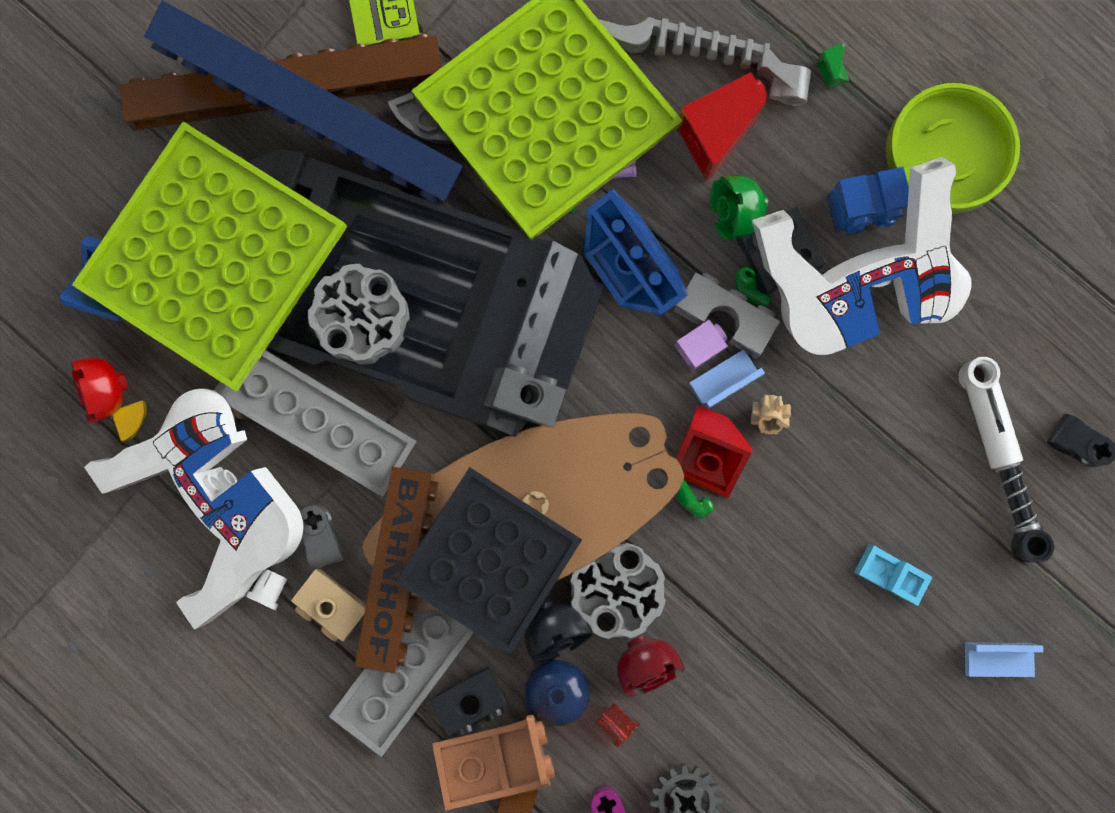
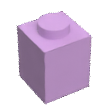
M707 320L679 339L674 346L693 372L725 350L727 347L725 343L727 336L718 324L713 326L711 321Z

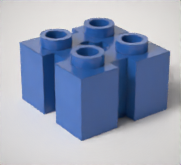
M904 167L880 171L875 175H862L839 180L834 187L835 190H831L827 196L835 233L845 231L846 235H853L865 231L864 226L869 224H876L877 228H885L896 224V220L904 216L903 211H907L909 186Z

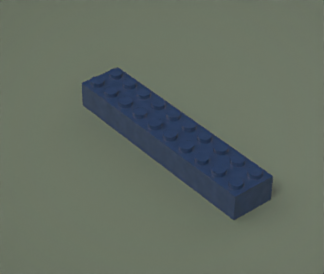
M161 0L144 35L145 38L153 42L151 46L153 50L176 61L179 56L184 58L181 65L204 76H207L208 72L213 74L214 76L211 81L235 93L237 89L244 91L242 98L258 107L265 109L268 104L274 108L271 113L274 116L293 125L296 120L304 124L301 130L321 140L325 136L332 139L331 147L346 155L352 156L355 152L363 156L360 161L362 164L377 172L385 168L392 172L390 179L404 187H409L411 183L421 188L419 195L434 203H437L439 198L443 201L447 200L464 168L461 164Z

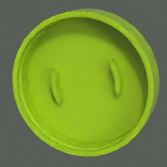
M962 83L936 85L916 95L894 120L886 143L888 169L904 167L908 186L910 167L940 157L955 164L956 175L950 190L952 214H961L975 210L998 195L1012 179L1020 156L1018 130L1006 107L987 91Z

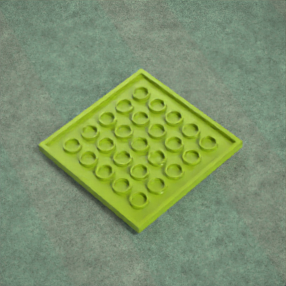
M582 0L529 1L411 90L413 97L530 240L552 226L675 131L683 122Z
M182 122L72 285L232 390L238 392L347 228V225L190 125Z

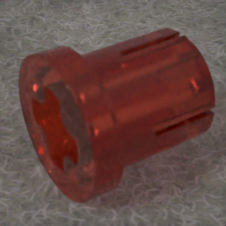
M615 703L596 721L614 740L613 744L617 748L640 725L637 720L633 722Z

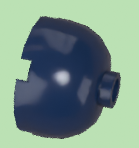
M552 659L541 663L531 671L525 684L524 697L528 710L538 721H542V723L548 726L561 727L575 722L583 715L589 703L590 688L585 674L578 666L568 661Z

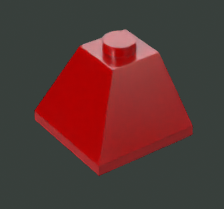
M697 405L675 459H677L682 467L685 481L729 498L753 449L727 416Z

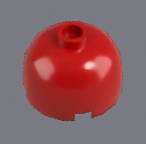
M97 357L71 361L70 366L74 369L71 373L81 406H86L87 414H84L87 423H94L113 416L123 403V391L128 390L123 371L117 373L112 363Z

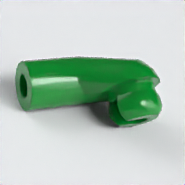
M684 479L675 496L681 506L698 519L706 518L707 514L714 511L713 504L708 497H702L697 501Z

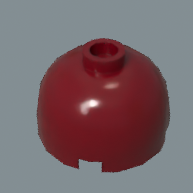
M645 636L629 641L627 643L629 649L622 653L617 663V675L626 697H635L636 695L633 690L642 688L644 694L653 691L677 678L676 670L682 673L685 671L683 662L672 645L667 641L655 638L646 640Z

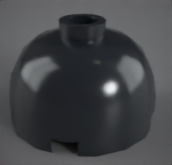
M546 602L541 605L527 627L524 641L533 662L540 663L560 657L558 652L569 647L570 651H573L586 643L592 637L588 623L572 606L565 604L554 606L553 602Z

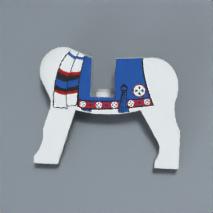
M940 157L910 167L904 244L884 247L861 254L835 266L823 275L794 250L791 241L794 224L792 218L784 210L752 220L764 268L774 279L781 295L783 322L787 330L803 349L813 354L827 355L880 335L869 287L888 285L892 279L900 314L911 324L943 323L952 319L961 311L971 291V278L968 271L950 252L952 222L950 190L956 175L955 164Z
M195 389L181 395L173 403L159 433L153 438L128 447L113 458L91 461L84 467L102 494L123 489L169 471L188 506L198 519L220 539L219 547L202 590L184 596L176 602L194 630L210 623L245 597L252 584L264 570L284 561L294 553L303 534V520L299 509L266 467L250 471L239 481L229 470H223L222 467L211 469L243 444L247 438L245 430L237 432L234 423L235 415L232 413L227 401L220 394L209 389Z

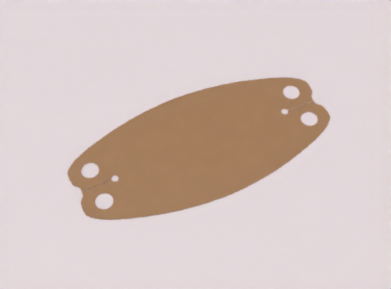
M618 413L574 418L555 422L554 428L538 426L521 431L516 437L510 435L467 454L434 474L433 480L438 482L436 500L429 501L427 514H432V525L469 467L522 501L529 494V506L540 513L543 511L541 505L547 499L549 506L544 515L582 539L557 579L559 580L600 558L639 530L661 511L678 492L684 480V473L677 459L668 456L667 451H665L664 443L667 435L660 419L637 413ZM635 427L647 429L650 434V440L646 446L639 448L630 443L629 434ZM625 463L632 465L630 471L624 470L623 466ZM659 468L666 472L668 482L662 489H653L647 483V475L652 469ZM530 492H541L546 498L543 499L541 497L537 499L534 495L531 496ZM382 518L369 531L362 545L364 555L371 565H374ZM420 597L417 600L411 599L409 611L439 610Z

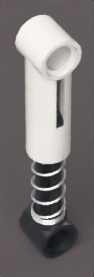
M978 357L965 363L960 368L958 374L959 382L967 390L990 468L996 469L995 472L1000 474L1002 480L1000 486L1004 487L1007 496L1005 501H1008L1011 509L1009 515L1013 516L1015 522L1013 527L1015 531L1013 534L1014 538L1011 543L1012 552L1017 559L1023 562H1045L1053 555L1055 549L1054 541L1043 530V527H1040L1039 522L1035 520L1037 514L1032 512L1030 505L1033 500L1028 498L1026 493L1028 486L1023 483L1021 477L1023 471L1019 470L1018 465H1020V461H1023V457L999 384L1000 368L993 359ZM975 367L983 370L985 375L983 382L975 379L973 373ZM1031 538H1034L1038 544V549L1033 555L1027 547L1028 541Z

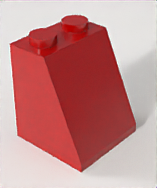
M751 72L681 109L679 117L683 122L677 130L705 181L712 179L754 125L767 101V92L763 83L759 79L755 80Z

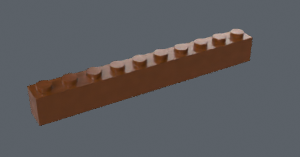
M418 34L410 40L403 41L386 39L380 44L371 46L362 43L354 44L349 49L339 51L327 48L318 51V54L306 56L302 53H294L288 55L286 59L280 60L268 58L341 99L417 87L442 68L437 36H430L429 34ZM194 71L183 75L165 73L161 75V78L157 79L133 78L129 80V83L119 84L124 122L133 131L181 124L182 122L188 123L259 112L274 108L268 104L265 109L258 107L242 98L244 91L237 89L235 93L211 81L214 75L209 72L207 76Z

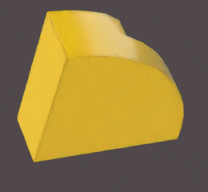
M145 401L121 407L113 415L121 442L129 441L137 435L147 415Z

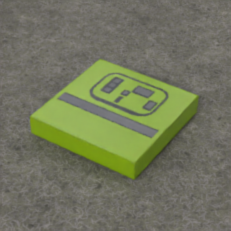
M349 0L357 44L362 43L371 46L380 44L386 39L410 40L413 36L420 34L414 0Z

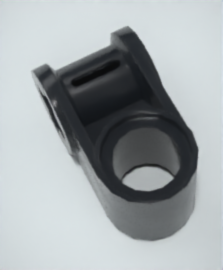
M1063 414L1047 440V443L1054 449L1069 455L1088 467L1105 466L1115 460V443L1110 438L1091 428L1081 419L1070 414ZM1095 446L1099 447L1097 451L1101 455V457L1095 458L1097 453L1093 449V447Z

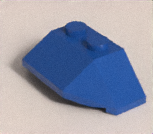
M615 190L609 191L587 209L584 255L620 307L663 315L688 296L675 264L641 216Z

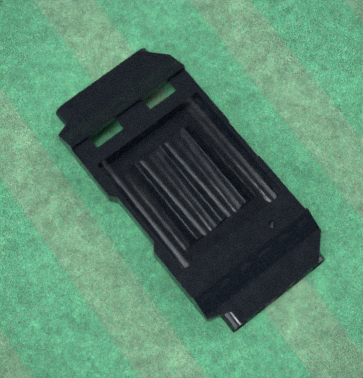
M277 148L253 160L245 157L242 158L295 191L297 184L313 189L309 201L347 225V228L266 348L267 350L318 368L328 364L345 368L401 388L410 401L509 436L516 437L527 423L537 427L540 426L484 406L496 368H507L508 364H514L527 369L526 375L538 379L539 375L557 380L556 386L566 389L567 392L605 285L592 279L581 254L552 240L549 242L538 237L530 240L524 232L399 191L396 187L307 157L302 152ZM360 264L365 268L373 270L381 269L393 278L402 297H404L408 304L409 320L403 333L404 340L394 352L387 353L372 364L358 365L353 361L335 358L320 345V340L309 324L308 310L312 306L315 287L323 277L333 275L345 265ZM385 282L376 283L372 288V295L381 296L385 294L388 284ZM350 283L348 284L350 290L349 297L356 301L358 298L351 293ZM330 290L327 293L329 298H334L335 300L340 296L337 291L333 292ZM347 306L355 318H360L371 324L363 311L360 312L354 310L351 306ZM340 310L336 312L341 317L345 316V314ZM375 312V313L373 314V315H374L375 317H377L378 319L392 316V315L381 316V315H379L377 312ZM362 328L361 332L367 336V345H370L369 332ZM382 329L378 333L381 336V340L383 338L390 340L392 337L389 330L384 331ZM338 333L333 336L331 340L332 348L338 349L343 347L347 339L346 334ZM525 385L521 389L520 397L524 403L530 401L532 393L530 388Z

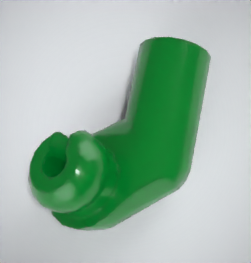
M743 267L738 270L735 276L737 291L747 297L746 302L755 307L761 305L767 308L772 297L757 289L755 271L750 267Z

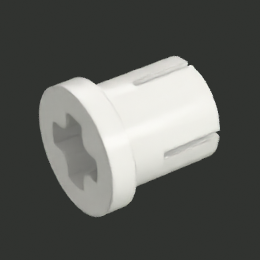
M266 569L260 574L252 592L248 591L246 597L276 611L278 607L276 601L287 579Z

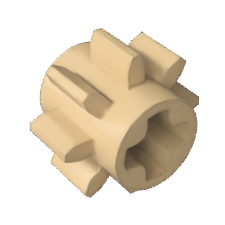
M764 395L759 402H753L751 424H758L760 433L778 434L783 427L789 428L791 405H783L782 396Z

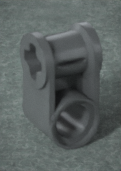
M321 505L307 506L300 512L303 520L302 538L305 554L311 569L315 570L344 561L343 546L336 532L330 511ZM312 511L315 515H321L322 521L317 523L318 529L315 524L309 525L308 519L313 516Z

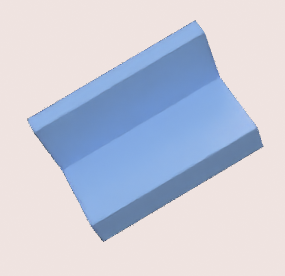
M743 349L691 381L689 386L702 407L710 409L760 378L765 372L762 368L756 369Z
M965 642V675L969 677H1035L1034 652H1043V646L1032 643Z

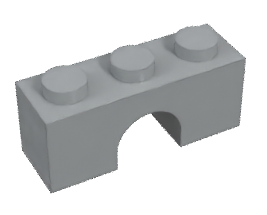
M695 273L686 288L688 296L676 305L674 311L699 326L713 312L723 311L728 313L735 322V332L729 344L741 351L744 349L748 355L757 359L780 323L779 320L774 318L775 313L764 306L759 305L756 308L746 302L747 297L734 289L727 291L718 286L720 282L707 273H703L702 276Z

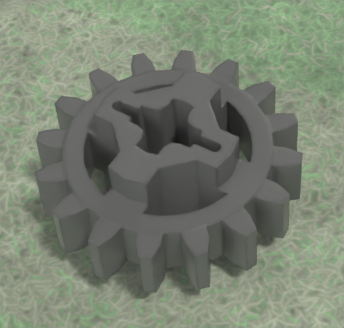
M685 763L681 764L680 772H676L670 766L668 767L670 776L666 778L659 774L658 778L661 786H652L651 788L652 792L658 795L657 798L650 800L652 807L659 808L654 813H721L715 805L723 803V799L721 796L714 795L720 787L717 783L708 784L711 781L712 775L706 772L700 776V767L697 765L694 766L692 772L688 771ZM685 779L692 780L689 785H678L676 783ZM705 791L708 796L706 810L701 806V798ZM666 792L671 796L672 801L667 812L664 807ZM677 793L686 798L691 796L696 810L685 804L681 807L682 804Z

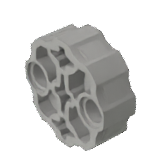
M360 264L345 265L333 275L323 277L315 287L312 306L308 310L309 324L320 340V345L335 358L353 361L358 365L372 364L387 353L394 352L404 340L403 333L409 320L408 304L404 297H402L393 278L381 269L373 270L365 268ZM385 282L388 284L385 294L381 296L372 295V288L376 283ZM350 283L351 293L358 298L356 301L349 297L350 290L348 284ZM330 290L333 292L337 291L340 296L335 300L334 298H329L327 293ZM347 306H351L354 310L360 312L363 311L371 324L360 318H355ZM340 310L345 314V316L341 317L336 312ZM375 312H377V313H378L379 315H381V316H385V315H392V316L378 319V318L375 317L373 314H374ZM362 328L369 332L370 345H367V336L361 332ZM382 329L384 331L389 330L392 335L391 339L383 338L381 340V336L378 334L379 331ZM338 333L346 334L345 345L338 349L332 348L331 340L333 336Z
M629 543L619 544L600 558L572 573L570 579L572 583L571 604L588 623L594 634L607 639L612 637L633 638L644 633L654 619L661 615L666 601L664 598L665 577L659 564L655 563L644 553L642 548ZM626 550L634 551L638 557V562L632 569H626L620 563V556ZM597 563H601L604 572L614 576L613 580L600 576ZM592 565V577L596 578L594 584L589 583L584 591L581 592L582 581L578 579V574L586 573L587 569ZM618 581L623 582L622 588L626 592L633 594L634 597L619 595L617 599H612L613 593L609 589L602 587L601 583L617 585ZM647 581L650 583V585L643 587L640 591L628 587L629 582L639 586ZM653 589L652 600L656 602L655 608L649 607L643 615L644 605L640 603V598L648 597ZM594 590L607 594L605 599L597 595L586 599L585 596ZM622 601L633 604L638 617L634 618L631 609L621 605ZM603 612H609L615 618V623L609 630H601L597 626V617Z

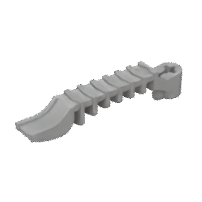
M648 17L645 21L631 26L618 25L599 19L626 53H642L649 46L651 35L657 36L654 53L658 57L665 55L667 39L674 40L673 55H681L684 43L691 44L690 56H699L701 47L708 49L707 60L713 61L717 58L718 51L723 52V62L725 65H732L734 57L739 56L741 57V69L748 70L751 67V63L758 64L757 76H762L771 83L770 99L792 106H800L807 103L811 70L799 65L781 63L769 49L770 43L761 45L754 43L753 39L744 41L737 39L736 35L728 37L720 35L719 31H703L702 27L691 28L687 27L685 23L675 24L665 18L657 20Z

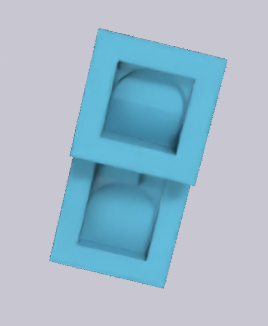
M868 544L854 571L860 577L916 606L919 605L932 579L930 575L911 564L900 561Z

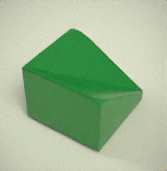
M844 43L823 50L817 61L818 68L828 90L849 82L842 63Z

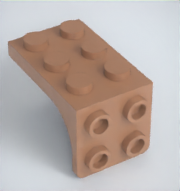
M530 715L526 716L527 719L511 725L432 743L445 811L550 787L549 779L554 778L555 773L551 757L549 755L544 756L542 745L548 744L542 721L537 722L535 717Z

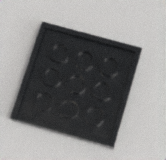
M469 467L395 582L511 655L582 539Z

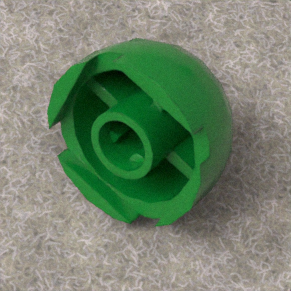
M727 175L719 177L720 180H715L712 183L710 191V212L717 209L720 222H713L717 233L724 240L743 238L755 232L752 220L765 216L768 210L766 194L763 193L756 181L747 176Z

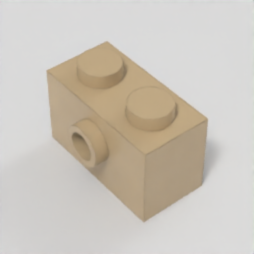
M315 569L291 600L297 606L295 609L296 613L309 622L312 619L316 620L323 626L320 631L334 642L338 639L343 642L348 640L364 619L366 603L322 569Z

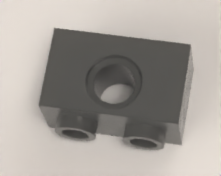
M508 364L507 368H496L484 406L543 427L554 428L566 389L556 386L557 380L544 375H539L538 379L526 375L527 369L514 364ZM525 385L530 388L532 393L531 399L527 403H524L520 397L521 389Z

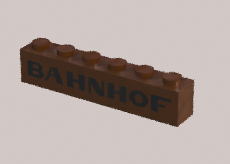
M392 466L355 667L395 674L399 670V666H405L408 647L403 646L405 632L411 633L414 621V613H409L411 599L417 600L418 596L395 581L422 541L423 534H426L431 527L432 514H427L429 501L436 500L438 482L433 481L434 475L432 473Z

